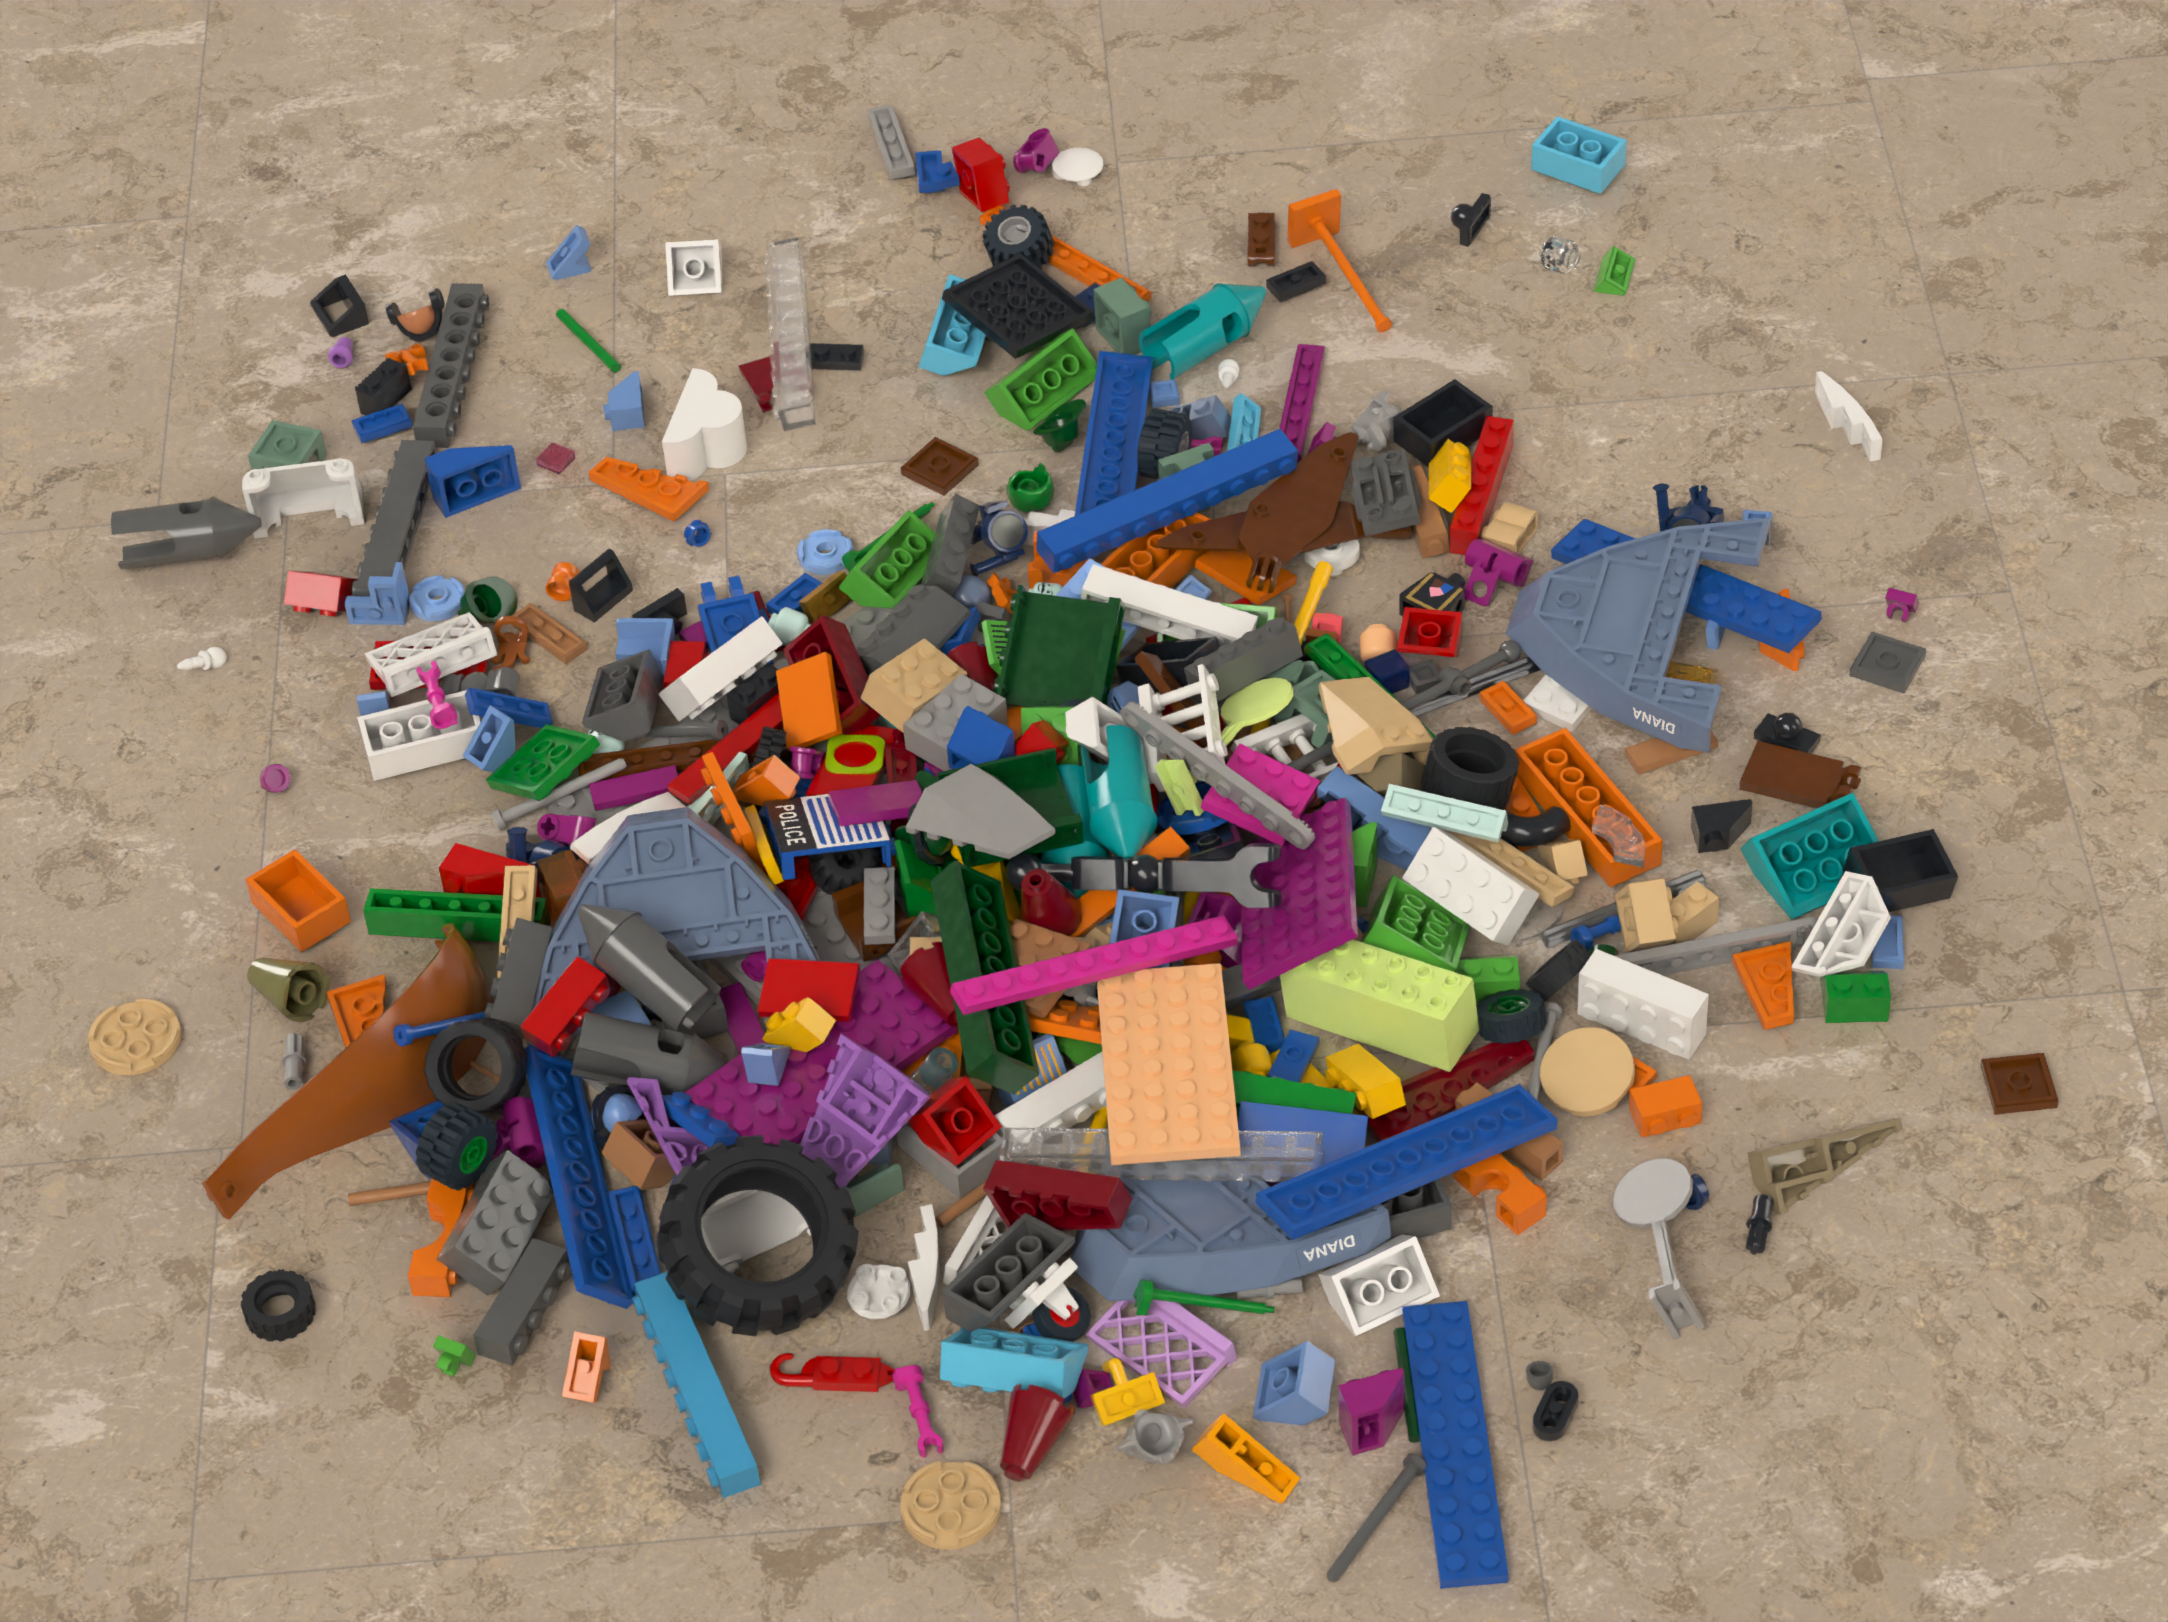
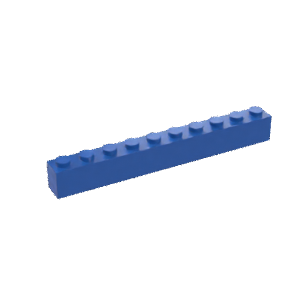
M1281 429L1275 430L1038 531L1037 552L1053 573L1068 569L1086 559L1094 558L1109 549L1117 548L1123 543L1137 537H1143L1151 531L1166 527L1172 522L1186 516H1192L1196 512L1210 506H1215L1223 500L1240 495L1258 485H1264L1279 476L1291 473L1297 469L1298 450Z

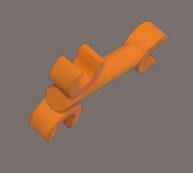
M420 343L409 346L407 350L402 349L401 351L385 354V358H391L402 364L405 362L411 376L415 375L416 371L429 370L427 360L424 358L427 357L425 349Z

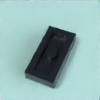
M1313 261L1266 279V288L1279 302L1326 284V275Z
M810 343L807 369L861 371L864 346Z

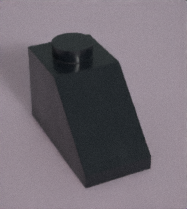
M1746 799L1693 806L1691 830L1698 853L1729 849L1751 824L1752 800Z

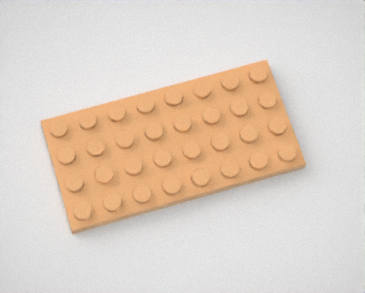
M1221 963L1143 969L1097 981L1111 1165L1241 1156Z

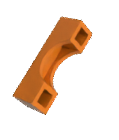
M431 1178L426 1198L430 1218L445 1228L435 1242L413 1252L408 1272V1280L413 1296L451 1297L453 1285L458 1284L459 1275L438 1261L437 1257L474 1191L472 1185L466 1189L455 1190Z

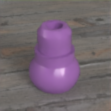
M341 337L329 349L328 359L334 367L345 368L352 363L353 342L349 338Z

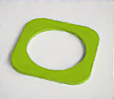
M837 735L831 737L827 744L825 767L829 772L836 774L877 773L883 767L885 741L875 735ZM864 742L871 745L877 754L875 759L865 766L847 767L835 760L834 752L845 743Z

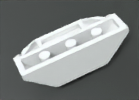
M1845 871L1791 966L1793 971L1822 977L1865 965L1891 918L1871 876Z

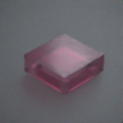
M551 443L536 458L537 466L560 475L575 459V453L573 450Z

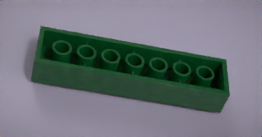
M956 860L953 861L931 880L950 986H952V983L1018 967L1001 882ZM953 998L967 1075L1013 1095L1039 1075L1025 1000L963 1015Z

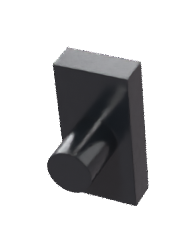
M676 588L634 613L632 618H673L675 634L677 635L683 626L682 622L678 619L687 614L684 593Z

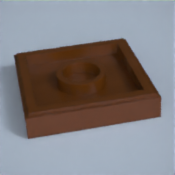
M934 437L901 467V475L945 496L973 471L979 463L977 457Z
M2044 1053L1981 1059V1070L1995 1115L2058 1107L2057 1094Z

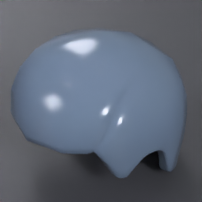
M974 575L962 576L960 585L951 595V597L968 609L977 607L978 602L990 604L992 601L990 586L984 580Z

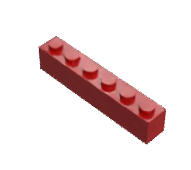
M1486 416L1471 462V489L1458 504L1450 526V553L1466 555L1470 544L1475 539H1480L1484 526L1488 525L1514 443V420Z

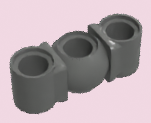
M502 667L496 671L489 670L488 675L483 672H473L466 675V677L463 674H449L441 678L439 687L443 689L444 695L465 691L468 688H475L516 697L520 675L516 670L509 667Z

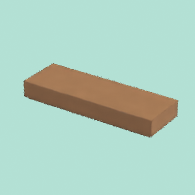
M529 603L512 615L526 622L529 628L528 637L565 664H568L588 650L587 643L532 603ZM512 625V626H514L516 629H518L519 631H521V629H520L519 627H517V626H515V625Z
M1711 731L1710 750L1718 748V739ZM1657 738L1625 748V756L1637 774L1703 753L1702 751L1682 749Z

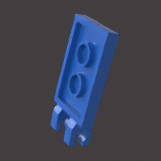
M739 575L728 578L731 598L717 600L712 581L700 584L703 604L698 605V613L710 653H713L760 618L754 594H744ZM772 659L771 661H769L768 663L771 664V665H773V664H774L773 659Z

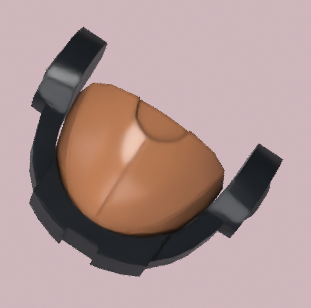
M438 288L429 291L431 305L402 315L395 302L386 305L389 321L392 325H397L399 330L409 337L410 340L422 341L427 337H433L439 332L442 309L445 308L441 291Z

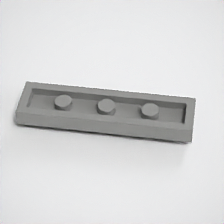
M892 104L867 109L868 119L890 180L915 175V167Z

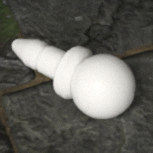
M1233 359L1223 360L1218 367L1219 379L1222 381L1224 388H1229L1236 381L1240 372L1238 363Z
M210 647L206 651H200L196 657L183 660L177 665V668L183 670L199 667L203 670L219 668L226 663L227 656L222 648Z

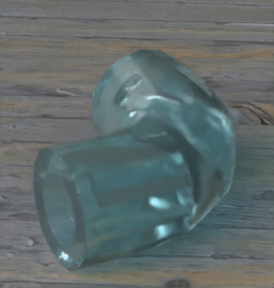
M934 1048L920 1067L908 1077L924 1087L930 1096L951 1079L958 1068V1059L953 1052L946 1048Z

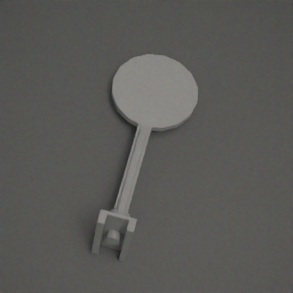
M1659 1158L1636 1166L1620 1180L1614 1192L1613 1207L1620 1220L1629 1226L1637 1228L1653 1227L1664 1284L1649 1289V1299L1673 1338L1676 1339L1680 1337L1679 1329L1692 1324H1695L1698 1330L1705 1328L1701 1314L1677 1278L1666 1224L1667 1221L1676 1217L1686 1207L1692 1195L1693 1180L1687 1168L1678 1161Z

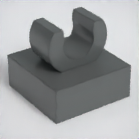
M978 602L977 609L981 619L977 627L980 632L983 633L981 622L985 620L1011 621L1012 615L1005 608Z

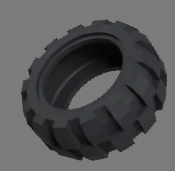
M762 1135L737 1137L735 1144L729 1146L718 1142L698 1153L696 1161L690 1166H684L670 1185L659 1217L660 1225L657 1235L659 1261L665 1264L668 1272L665 1279L676 1297L680 1300L686 1298L694 1306L692 1313L711 1326H714L716 1321L733 1326V1334L756 1337L758 1330L771 1329L775 1335L798 1329L801 1322L807 1318H817L833 1303L836 1294L844 1286L857 1250L859 1231L854 1227L856 1210L849 1191L844 1187L839 1188L835 1181L837 1173L821 1157H817L813 1161L803 1155L802 1150L804 1146L781 1138L779 1145L763 1143ZM759 1190L775 1194L791 1203L805 1219L812 1236V1258L798 1272L784 1279L757 1282L740 1278L724 1269L709 1252L701 1229L702 1216L712 1204L734 1192Z

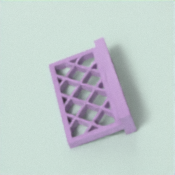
M1136 1300L1117 1301L1086 1333L1087 1339L1112 1357L1120 1359L1123 1365L1139 1376L1150 1373L1148 1372V1363L1166 1361L1167 1373L1155 1375L1162 1393L1183 1408L1196 1397L1224 1365L1229 1367L1237 1359L1233 1342L1178 1303L1152 1300L1147 1311L1149 1315L1122 1318V1310L1130 1302L1135 1304ZM1145 1323H1162L1164 1325V1333L1146 1335ZM1141 1324L1142 1336L1123 1338V1326ZM1118 1327L1119 1339L1104 1340L1098 1336L1105 1328ZM1184 1339L1188 1342V1351L1170 1353V1340ZM1165 1341L1166 1353L1147 1355V1343ZM1142 1344L1143 1356L1129 1358L1124 1354V1346ZM1208 1356L1214 1360L1208 1369L1195 1370L1194 1358ZM1172 1360H1190V1371L1172 1373ZM1191 1379V1387L1183 1395L1173 1390L1172 1381Z

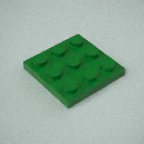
M546 724L485 780L491 789L540 801L548 797L552 789L559 782L567 779L572 774V770L581 762L588 760L592 756L593 751L600 746V743L593 735Z

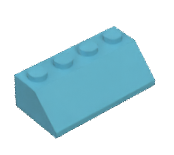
M949 274L944 290L966 279ZM941 297L918 367L943 376L975 367L986 335L942 300Z
M985 1327L972 1332L961 1328L941 1342L940 1380L950 1381L956 1387L980 1386L986 1392H999L1001 1390L1012 1392L1013 1387L1021 1384L1020 1390H1027L1029 1385H1035L1048 1389L1065 1399L1075 1391L1088 1353V1344Z

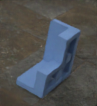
M402 562L395 563L392 577H369L368 588L370 596L346 597L345 608L349 624L405 625L410 603Z
M618 618L616 621L618 633L616 660L618 661L650 649L663 676H665L671 641H677L673 618Z

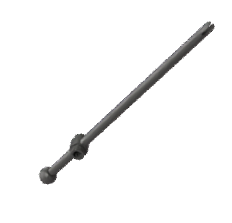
M1508 640L1500 645L1498 652L1462 671L1458 668L1447 666L1439 674L1440 683L1402 702L1401 705L1408 711H1412L1448 691L1452 694L1457 693L1459 696H1463L1471 688L1470 679L1502 662L1511 663L1517 661L1521 655V648L1517 642ZM1331 740L1287 765L1301 771L1332 754L1334 741Z

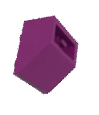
M1201 892L1187 924L1224 915L1238 936L1236 946L1218 950L1222 958L1220 963L1226 968L1242 964L1241 905L1231 896L1214 892Z
M1402 1367L1391 1371L1384 1370L1377 1375L1353 1379L1345 1384L1338 1385L1339 1426L1352 1456L1384 1447L1403 1415L1404 1372Z

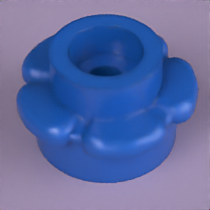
M701 520L692 521L684 530L686 543L690 546H703L710 539L711 533L708 525L705 522L702 523Z

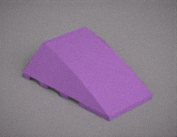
M841 1034L837 1045H840L836 1059H831L827 1070L830 1075L824 1091L820 1090L816 1100L819 1105L815 1116L810 1117L800 1145L804 1146L802 1150L803 1155L813 1161L817 1157H821L837 1173L835 1181L839 1188L845 1187L931 1098L924 1087L888 1061Z
M628 1077L627 1083L641 1107L675 1174L678 1175L684 1166L692 1165L696 1161L698 1153L709 1148V1146L666 1115L658 1079Z

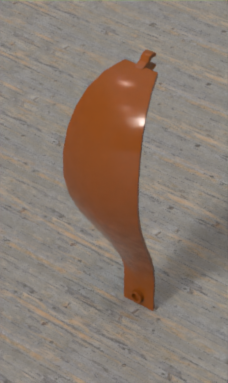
M445 924L441 928L446 939L434 942L439 951L400 997L338 1056L252 1130L201 1183L205 1188V1194L210 1201L214 1202L224 1218L230 1220L253 1193L276 1173L313 1156L391 1127L390 1120L437 1100L427 1085V1078L424 1073L426 1061L424 1060L430 1048V1043L438 1035L413 1039L410 1045L399 1046L394 1039V1028L400 1024H408L410 1027L484 1012L488 1002L493 1004L494 997L489 995L491 988L483 968L471 946L454 924ZM469 1037L458 1044L452 1057V1072L456 1082L472 1067L470 1062L471 1060H476L487 1041L482 1037Z

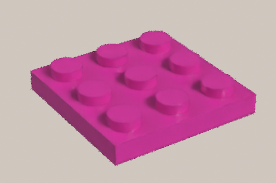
M1240 743L1226 763V766L1293 813L1292 816L1296 819L1301 817L1320 783V780ZM1211 787L1204 797L1201 809L1280 846H1283L1286 841L1285 838L1275 831L1265 828L1257 818L1251 814L1244 813L1228 797L1220 796L1215 788Z

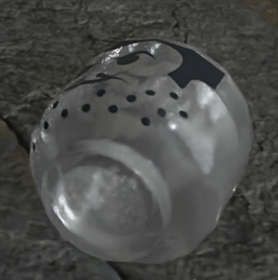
M1552 236L1547 239L1539 250L1543 267L1558 273H1569L1577 267L1580 261V251L1574 241L1558 236Z

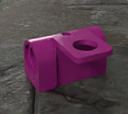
M1475 539L1468 547L1465 555V564L1473 568L1465 588V598L1481 606H1488L1498 580L1516 587H1524L1534 560L1487 539ZM1478 581H1483L1487 586V592L1483 597H1477L1473 591V587Z
M513 1097L503 1104V1118L495 1123L498 1138L492 1160L498 1157L504 1148L511 1149V1153L530 1167L539 1169L546 1161L533 1100L526 1097Z

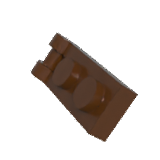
M1248 213V266H1256V263H1266V266H1274L1275 213Z

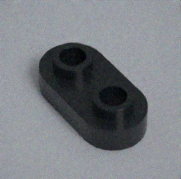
M1556 1381L1546 1388L1533 1416V1432L1541 1440L1556 1441L1565 1434L1578 1406V1391L1573 1384L1566 1381Z

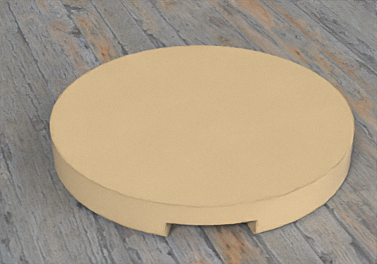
M139 998L136 999V1002L123 1004L116 1008L113 1005L102 1012L93 1022L88 1034L89 1049L94 1061L110 1073L118 1075L146 1073L163 1065L174 1055L181 1041L180 1023L175 1012L169 1006L157 1000Z
M1596 1027L1579 1028L1560 1036L1549 1046L1540 1066V1080L1548 1099L1557 1107L1570 1112L1574 1116H1596L1615 1108L1618 1102L1626 1095L1630 1086H1633L1635 1079V1063L1627 1044L1613 1032Z
M941 1461L930 1463L916 1471L902 1489L900 1512L905 1528L917 1541L932 1548L953 1550L973 1545L991 1532L1000 1516L1001 1499L996 1481L984 1468L969 1461H965V1463H941Z

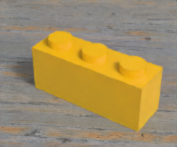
M1447 439L1429 463L1428 499L1452 513L1471 489V453L1462 443H1454Z
M1355 1044L1325 1057L1328 1067L1325 1070V1076L1331 1087L1356 1093L1355 1106L1359 1111H1364L1372 1119L1406 1105L1400 1077L1360 1044Z

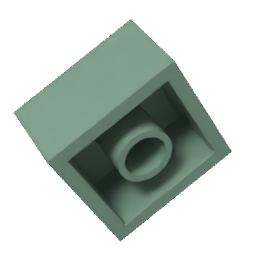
M1122 277L1095 288L1096 330L1117 353L1133 355L1140 353L1139 334L1150 327L1151 308L1148 302L1142 300L1132 285L1129 286Z

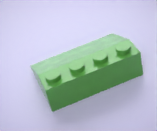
M1392 875L1373 906L1361 942L1455 972L1470 925L1417 888Z

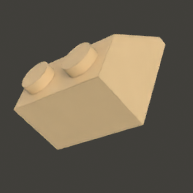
M1665 879L1629 883L1615 894L1625 952H1635L1664 946L1676 939L1675 935L1678 934V924L1676 918L1671 916L1669 905L1672 904V893L1670 887H1666Z

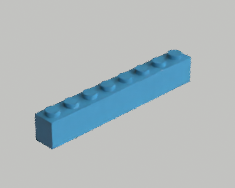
M665 1272L634 1283L636 1297L632 1298L633 1306L637 1316L643 1315L646 1320L642 1322L647 1339H654L656 1343L652 1347L658 1364L664 1363L666 1366L663 1374L669 1389L673 1387L676 1389L677 1393L674 1394V1400L679 1413L685 1412L688 1417L684 1419L690 1438L696 1436L699 1442L695 1444L701 1463L707 1461L709 1465L706 1473L712 1488L718 1486L722 1498H726L760 1485L757 1464L684 1299L680 1300L676 1297L665 1279L668 1273Z

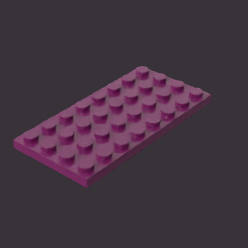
M1345 797L1337 801H1330L1322 809L1311 814H1304L1299 818L1301 821H1305L1304 825L1308 824L1307 828H1312L1311 832L1315 834V840L1306 849L1297 848L1286 840L1283 846H1280V858L1273 862L1259 863L1256 866L1254 873L1256 882L1261 887L1278 890L1282 896V904L1268 908H1247L1241 904L1242 981L1248 990L1358 937L1351 805ZM1261 838L1259 840H1252L1248 842L1245 846L1249 845L1250 843H1276L1271 842L1265 838Z
M877 959L860 971L850 1022L835 1021L825 1041L808 1052L790 1049L779 1086L748 1083L742 1054H740L685 1093L691 1097L690 1101L694 1105L707 1108L710 1116L726 1122L729 1128L739 1134V1137L762 1135L763 1143L779 1145L781 1138L799 1144L802 1141L810 1117L815 1116L819 1105L816 1100L820 1090L824 1091L830 1075L827 1070L831 1059H836L840 1045H837L841 1034L879 1055L902 1071L955 1034L957 1028L951 1027L903 985L898 975ZM761 1039L760 1041H758V1042L756 1043V1044H759V1043L769 1044V1043H766L763 1039Z

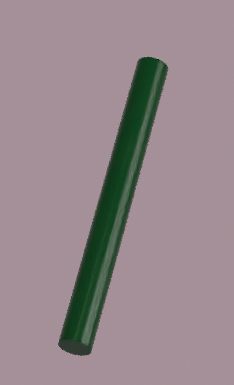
M1400 1327L1396 1328L1393 1333L1398 1368L1402 1367L1404 1372V1412L1409 1442L1417 1443L1420 1441L1406 1333L1405 1328Z

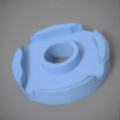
M823 529L808 534L809 538L804 541L802 539L799 542L797 548L799 564L806 571L816 575L834 574L845 569L842 556L848 551L853 550L851 540L848 537L842 536V532L837 530ZM823 550H830L829 553H819Z
M435 575L421 580L412 588L413 592L409 595V603L412 612L418 618L426 621H443L457 615L461 609L460 599L465 591L463 585L457 579L452 577L450 579H443V576ZM436 596H442L441 599L432 600Z

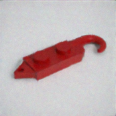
M784 1353L777 1356L770 1365V1375L773 1381L779 1385L786 1387H813V1390L878 1392L880 1387L894 1382L892 1374L895 1373V1369L882 1363L881 1358L816 1356L805 1363L801 1374L782 1373L779 1369L784 1361L794 1358L792 1353Z

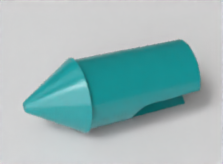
M1215 284L1211 290L1139 334V347L1142 355L1153 357L1152 370L1170 360V380L1177 378L1241 337H1247L1250 334L1267 293L1265 287Z
M1121 725L1106 726L1109 765L1098 764L1091 760L1088 750L1081 745V757L1090 813L1089 829L1093 838L1118 857H1132L1134 859L1157 827V816L1153 809L1144 745L1141 736L1135 730Z
M1073 764L1057 766L1074 814L1079 813L1083 821L1084 843L1042 852L1041 863L1071 864L1072 857L1108 856L1105 847L1097 842L1090 833V813L1083 766ZM1060 882L1078 899L1089 891L1072 889V882Z

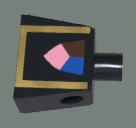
M1435 572L1427 574L1399 594V615L1403 616L1405 607L1462 612L1465 606L1464 578L1458 573H1453L1448 579Z

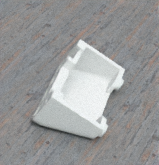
M338 458L253 469L246 473L242 479V491L247 511L260 517L262 521V526L253 533L254 538L268 537V529L271 525L276 523V526H282V516L335 509L336 517L342 518V515L347 516L351 526L365 524L362 487L353 463L347 459Z
M744 1190L726 1195L712 1204L701 1218L702 1234L709 1252L730 1273L739 1270V1264L806 1233L811 1237L809 1227L800 1212L785 1199L765 1191Z

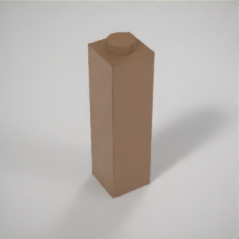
M1422 465L1411 467L1409 469L1414 470L1421 501V507L1418 509L1421 524L1410 527L1421 557L1424 559L1450 552L1448 532L1437 504L1428 499L1429 483Z
M1475 1083L1470 1089L1464 1090L1458 1095L1455 1101L1456 1110L1494 1094L1479 1083ZM1546 1133L1501 1153L1542 1181L1562 1163L1563 1142L1551 1133Z

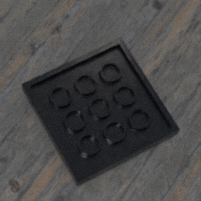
M1021 253L944 290L942 300L1015 359L1052 341L1060 334L1072 328L1076 329L1092 321L1094 314L1090 308Z

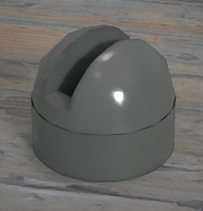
M1536 1361L1527 1366L1526 1379L1530 1387L1542 1391L1552 1383L1553 1368L1549 1363Z

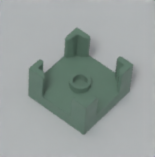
M272 420L248 455L251 470L263 469L264 467L271 468L307 463L313 453L317 456L318 461H323L327 453L321 430Z
M1323 670L1316 672L1295 685L1291 701L1277 714L1278 719L1285 721L1292 718L1295 709H1297L1317 724L1311 738V743L1317 748L1330 742L1333 738L1332 733H1328V714L1324 713L1318 686L1320 682L1334 681L1335 679Z

